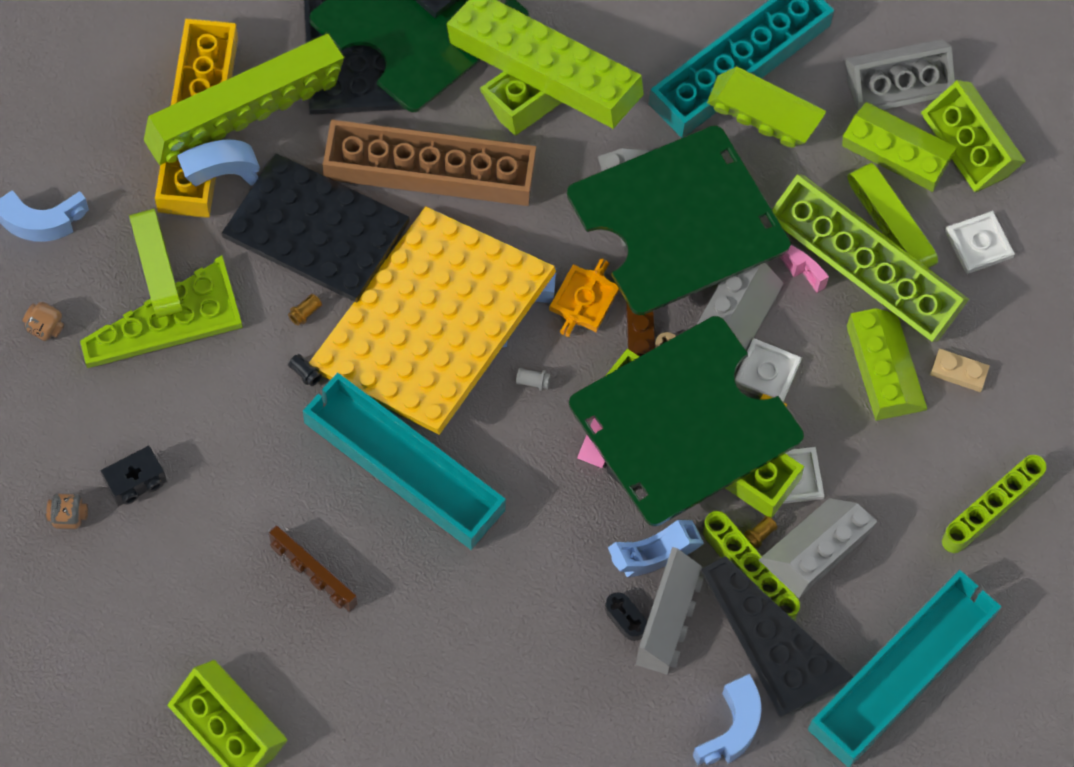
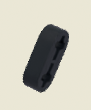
M620 592L610 594L605 603L607 616L628 640L638 641L642 639L647 625L645 617L625 594ZM614 601L617 604L623 603L622 610L625 613L624 615L619 609L612 610ZM628 618L634 625L638 623L641 624L639 628L640 632H637L636 630H629L630 622L627 620Z

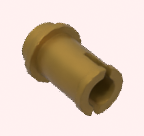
M311 293L297 307L293 306L290 308L288 316L295 325H304L307 322L306 319L318 308L322 307V303L316 295Z
M765 516L752 530L748 529L745 531V537L754 548H760L762 541L778 529L777 524L771 517Z

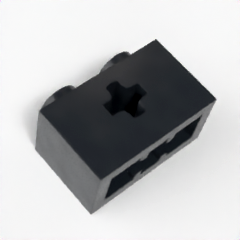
M149 445L100 470L103 480L118 506L131 504L140 495L148 491L154 492L161 488L163 483L167 482L164 470Z

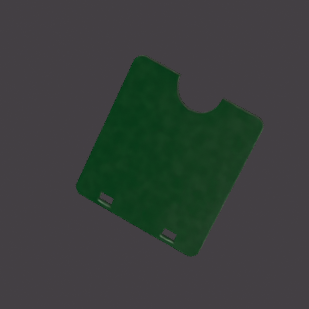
M326 0L310 14L311 25L322 35L328 33L340 51L351 46L365 45L380 52L385 60L386 68L383 75L377 80V84L402 107L412 113L423 109L481 61L476 56L450 43L447 23L468 0H458L437 18L429 14L415 0ZM506 0L504 3L529 17L528 10L517 0Z
M719 126L707 127L572 183L567 189V198L586 232L606 230L615 233L624 241L627 247V258L621 267L612 272L611 276L631 311L637 315L650 313L786 254L790 248L788 236L725 131ZM728 151L734 162L727 164L721 154ZM766 215L773 227L766 229L760 218Z
M712 316L577 391L569 398L571 412L646 523L651 526L662 525L796 448L803 442L804 432L779 396L758 400L746 396L738 389L734 373L739 363L748 357V352L725 320L719 316ZM595 418L602 429L595 433L587 421ZM639 484L647 494L642 500L639 499L633 490Z

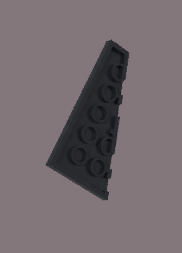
M726 556L701 569L780 717L854 678Z

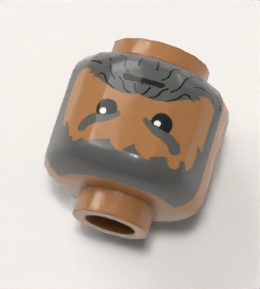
M56 493L52 500L47 502V521H51L53 527L57 529H78L82 520H87L88 504H83L79 494Z

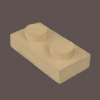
M939 349L930 376L981 392L990 365Z

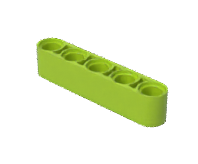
M869 163L847 175L850 187L883 235L927 268L938 263L936 251L873 163Z
M155 208L129 215L157 319L182 312L180 297Z
M1038 455L1025 457L948 525L942 537V545L945 550L950 553L963 551L1038 485L1047 467L1044 459ZM1026 468L1035 469L1037 474L1029 473ZM1007 484H1014L1019 490H1011ZM988 501H996L1000 507H993ZM969 517L978 518L981 524H974ZM950 534H958L962 540L956 541L952 539Z
M720 511L709 513L706 516L703 527V536L721 558L726 556L779 607L783 605L789 606L793 612L788 615L795 621L800 608L798 598L759 561L762 556L726 514ZM719 524L722 530H712L709 525ZM735 544L740 550L731 551L727 548V545ZM747 564L754 565L757 571L749 572L744 566ZM770 585L775 591L772 593L765 592L762 586Z

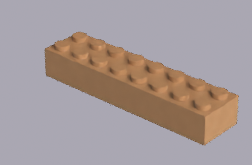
M331 120L323 160V174L325 177L339 182L529 206L536 146Z

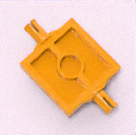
M600 259L594 271L572 265L549 306V311L566 319L560 330L562 335L565 334L566 337H569L575 325L586 327L594 332H597L619 292L617 284L607 280L603 275L610 265L607 260L604 262V259Z

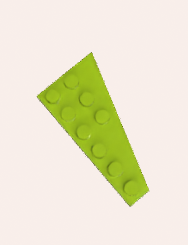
M221 255L214 259L215 262L204 269L201 267L196 270L194 275L186 280L176 282L183 309L182 312L157 319L150 298L144 302L143 306L133 312L132 310L123 314V318L111 325L103 326L80 340L87 368L243 328L223 256Z

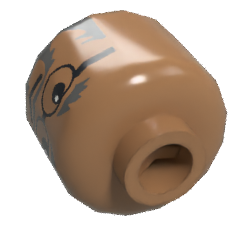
M43 301L37 305L33 303L22 320L25 323V330L42 341H47L52 336L57 338L64 327V324L61 322V311Z

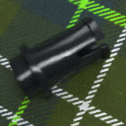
M301 354L294 355L290 359L288 367L303 378L305 385L314 386L322 378L319 368L313 367Z

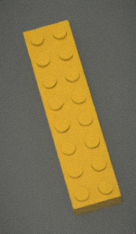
M185 18L171 105L232 78L238 44L236 23ZM179 159L173 163L166 162L160 165L155 194L158 213L210 218L216 177L195 187L185 177Z

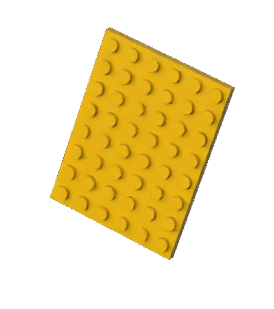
M425 206L381 265L358 302H354L309 363L313 367H318L322 376L329 380L338 372L383 407L440 435L556 273L555 266Z

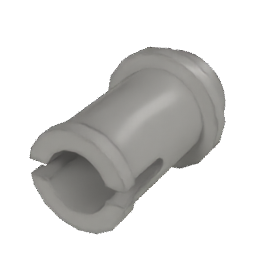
M519 368L516 384L537 387L539 391H543V389L548 390L551 374H548L546 370L538 372Z

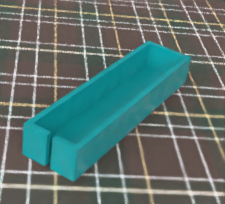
M338 372L322 389L323 397L318 393L303 410L304 424L470 550L476 546L505 512L506 499Z
M959 570L811 720L808 731L847 767H851L995 619L1002 606L984 590L979 593L977 599L973 602L971 598L974 596L978 585Z

